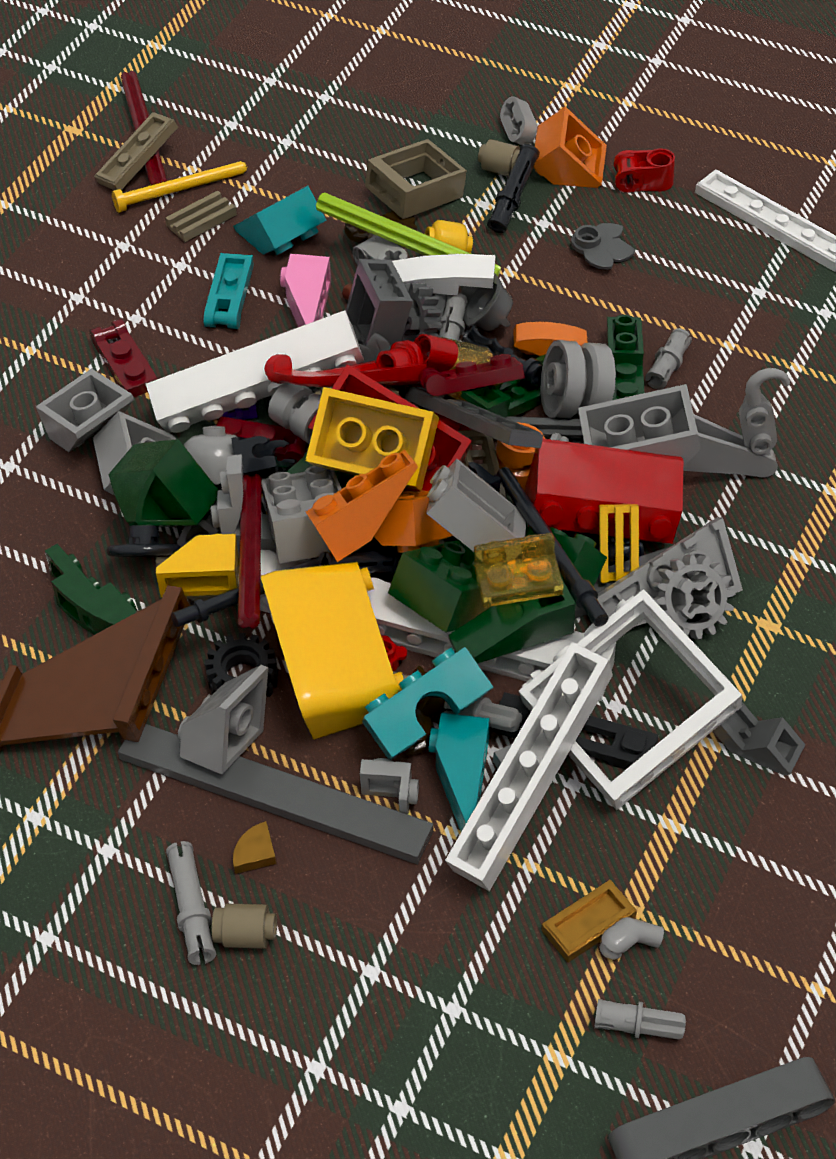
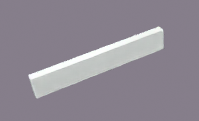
M714 170L696 184L695 193L836 272V236L718 170Z

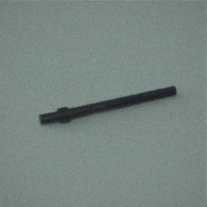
M508 467L499 469L496 475L501 478V484L570 587L569 592L579 608H584L595 626L599 627L606 624L609 617L597 600L598 593L591 582L582 578Z

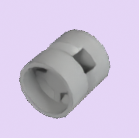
M283 383L275 391L269 402V417L310 444L313 430L308 426L318 411L321 396L314 394L306 386Z

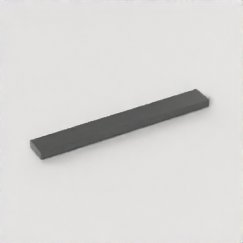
M145 724L139 742L125 740L118 750L119 759L417 865L434 831V823L240 756L223 774H219L181 758V739L178 738V735Z

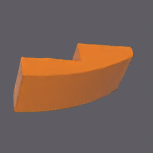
M526 322L516 324L513 329L514 347L527 355H545L549 346L556 340L576 341L580 346L588 343L587 330L561 323Z

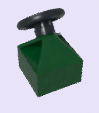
M179 439L134 444L108 474L118 505L126 522L129 524V544L108 546L106 553L111 557L171 556L181 546L177 544H159V527L197 525L217 501L218 488Z

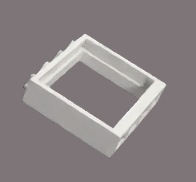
M644 589L636 596H631L627 601L622 599L615 607L616 612L609 617L607 623L603 626L597 627L594 623L591 624L584 633L585 637L577 644L600 655L635 625L645 619L715 696L612 782L578 743L574 742L568 755L616 810L742 707V694ZM569 645L557 652L553 658L554 662L542 672L536 670L531 673V679L522 685L523 688L519 690L522 702L530 712Z

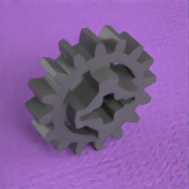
M426 283L404 284L413 302L401 341L409 340L414 342L420 334L439 337L437 329L442 328L441 317H439L442 314V310L436 307L439 298L432 297L433 288L427 287Z

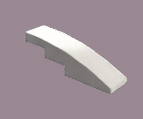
M430 255L392 261L404 284L426 283L427 287L433 288V294L458 296L459 286L493 289L495 255Z

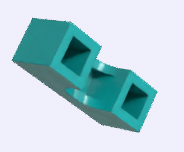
M452 647L432 660L435 668L422 676L419 670L414 672L398 684L402 690L389 699L384 693L365 706L368 714L363 717L362 722L388 759H394L426 735L417 721L415 713L416 705L420 700L426 697L441 698L448 703L455 714H458L489 693L493 688V685L466 647L456 653Z

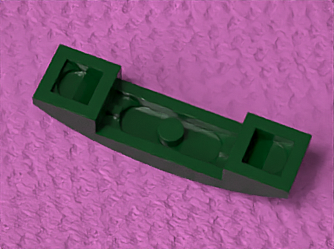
M545 355L535 358L542 363V366ZM518 379L504 382L497 386L489 385L464 390L461 392L460 397L471 404L502 417H512L529 411L542 403L541 382L533 385L526 384Z

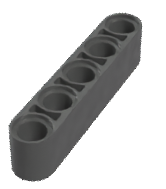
M803 1057L625 1123L614 1129L607 1139L616 1159H705L816 1117L831 1108L835 1103V1098L812 1057Z

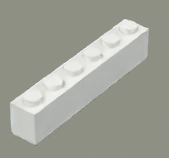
M341 311L146 383L157 422L164 431L178 433L187 430L190 425L197 422L218 419L227 411L235 408H248L254 405L257 400L273 396L282 384L269 381L264 367L266 361L276 354L288 355L291 358L293 370L306 372L323 371L344 367L347 364L355 365L363 362L364 358L346 311Z
M571 642L445 859L455 873L488 891L491 890L612 678L613 674L608 659Z

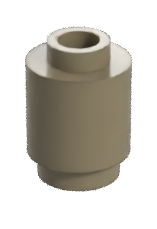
M489 139L479 149L478 162L481 163L482 170L509 176L520 152V147Z
M226 903L224 908H215L213 911L212 940L214 943H223L225 948L266 949L268 940L276 939L277 915L276 913L269 912L268 904Z

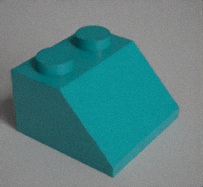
M306 186L233 227L239 235L263 255L272 250L278 255L294 246L291 242L292 239L300 236L303 241L318 233L317 226L327 220L322 212L317 211V201L309 186Z

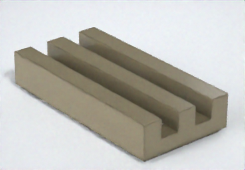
M216 191L165 217L166 226L181 240L186 242L236 216L237 212L236 206L234 204L229 205V200L226 197L222 198L221 193Z

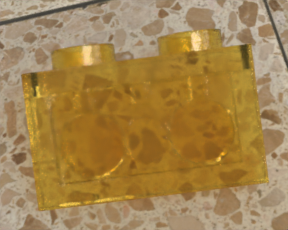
M552 533L534 534L503 541H491L474 546L475 574L484 608L563 595V581L555 557V540Z

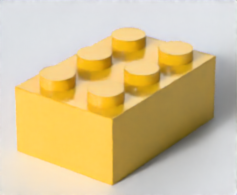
M323 387L305 461L316 467L356 476L368 473L379 466L381 460L392 453H399L405 449L418 466L406 487L422 491L439 417L432 411Z

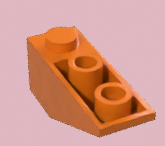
M405 449L399 453H392L381 460L379 466L368 473L354 476L347 482L346 487L333 495L321 497L313 504L311 509L306 511V514L337 562L372 540L417 470L416 462Z

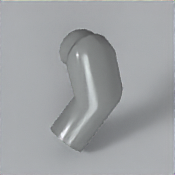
M631 917L622 918L603 933L599 946L600 952L604 957L615 960L620 958L623 952L627 951L637 942L659 948L663 940L664 928Z

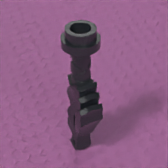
M475 326L465 332L462 342L473 347L483 363L490 362V357L509 354L523 364L525 378L520 379L522 382L533 385L541 382L543 366L539 360L530 358L526 361L513 354L514 351L511 348L502 347L497 338L490 339L482 336Z

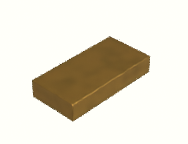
M608 880L542 923L541 931L567 963H569L602 941L601 937L605 930L625 917L635 919L637 910L615 884Z

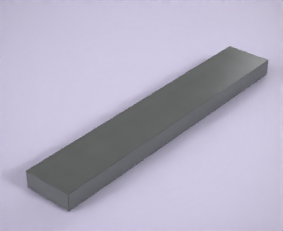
M406 387L404 399L505 444L541 448L543 435L536 430L450 394L433 396L424 387Z

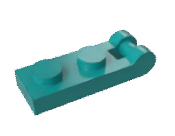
M220 253L204 311L205 327L215 328L218 324L227 325L228 329H239L241 312L254 266L253 255ZM219 308H220V309H228V312H226V311H219Z

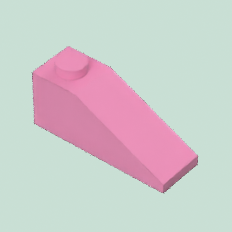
M290 254L287 267H282L280 285L281 287H286L287 302L298 327L323 318L331 285L330 257Z

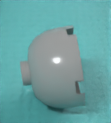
M222 426L203 427V434L193 436L184 443V447L214 484H221L220 471H226L227 456L234 455L231 438L237 437L226 434L225 427Z

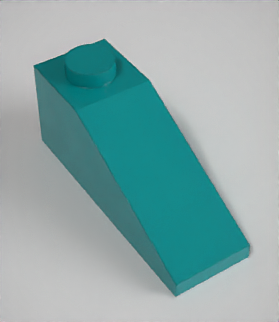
M441 713L439 729L431 728L429 752L436 753V771L460 832H462L481 799L489 745L490 718Z

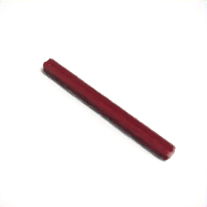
M131 70L129 73L123 72L121 79L136 131L149 115L137 74ZM157 150L145 164L150 186L167 181L159 150Z
M246 473L243 475V502L240 521L238 624L242 628L251 627L253 629L260 624L262 478L257 473L253 475Z

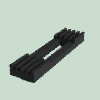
M504 692L499 705L516 708L522 714V721L519 724V729L515 732L492 728V732L516 739L531 712L523 704L521 696ZM589 716L582 730L614 738L613 744L610 746L582 737H577L576 742L588 756L608 761V765L626 770L657 744L659 734Z

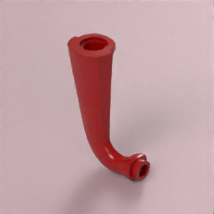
M405 340L395 342L391 345L390 350L381 351L375 361L350 366L382 386H412L420 383V372L426 368L427 364L423 363L420 347L415 342ZM276 354L266 361L264 370L269 381L277 384L289 383L308 387H333L345 366L323 371H297L292 369V361L288 355Z

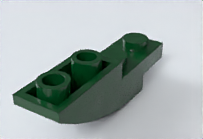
M630 315L607 317L606 345L612 351L616 371L615 390L612 400L645 393L643 376L644 350L641 317H632Z
M58 544L45 550L49 570L54 578L51 583L57 605L82 628L95 635L137 612L135 603L128 593L123 592L121 594L111 582L100 587L93 576L87 578L74 554L67 555Z

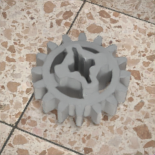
M687 554L684 555L683 562L680 559L669 560L672 570L660 568L658 572L663 578L662 582H653L651 587L659 591L658 596L653 597V600L659 604L687 636L690 635L691 638L702 639L703 631L706 634L714 635L716 633L715 623L722 625L727 623L726 618L722 615L723 612L734 610V607L727 603V597L736 595L735 591L726 589L725 586L732 579L731 576L719 575L723 565L721 563L710 564V557L699 556L696 560L695 555ZM690 571L699 572L698 575H693L691 579L682 576ZM695 614L703 617L695 622H686L687 619H692Z

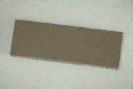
M152 112L95 174L94 177L97 182L112 190H122L177 130L178 126L174 119Z

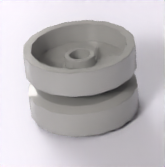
M556 340L549 346L543 362L540 385L541 402L544 412L549 418L571 419L575 415L580 419L579 407L607 402L613 399L616 378L615 360L611 349L606 344L584 343L580 346L576 341Z

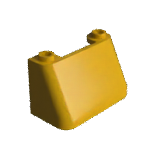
M358 562L278 570L261 575L262 584L298 705L313 739L363 724L362 719L368 714L365 706L384 693L390 699L402 690L398 685L404 680L402 672L393 674L367 593L374 590L368 567L360 569Z

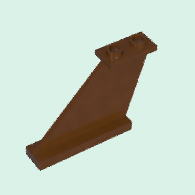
M167 585L163 597L159 601L23 674L18 666L10 664L5 677L0 680V752L3 745L120 732L124 740L139 742L184 628V625L175 627L171 619L172 612L190 606L182 587Z

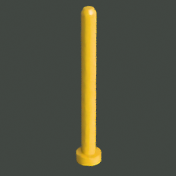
M239 161L122 193L121 189L112 191L113 203L116 211L120 213L127 210V205L244 174L247 171L245 162Z

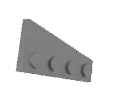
M717 517L600 591L597 600L608 617L616 612L615 607L622 599L627 601L631 596H636L643 589L652 598L658 596L659 591L651 587L653 582H662L663 578L658 572L659 569L672 570L669 560L680 559L683 562V557L687 554L695 555L696 560L699 556L710 557V564L721 563L723 567L719 575H730L732 578L725 585L726 589L734 590L735 593L743 591L723 517ZM690 571L682 576L691 579L693 575H698L699 572ZM643 619L635 626L647 623V621Z

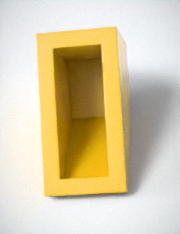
M236 534L197 535L156 567V577L160 596L163 597L167 585L182 587L185 596L219 595L238 588L239 553Z

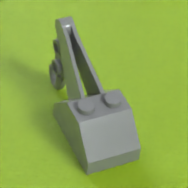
M776 368L759 370L750 377L746 383L745 398L739 409L742 435L693 414L687 384L579 407L578 411L584 444L682 457L684 460L683 471L769 477L778 469L776 457L772 450L777 443V433L772 405L761 393L760 386L769 379H779L784 386H789L790 380L784 371Z

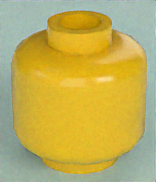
M437 220L431 227L428 226L425 230V235L468 253L472 251L473 237L468 236L467 228L462 223Z

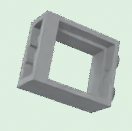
M458 459L449 468L443 465L437 470L430 480L432 488L427 494L429 503L426 514L499 572L508 563V560L525 545L526 520L515 505Z

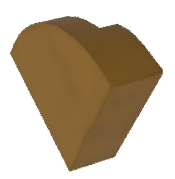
M266 821L247 830L237 842L233 853L235 874L276 864L275 853Z

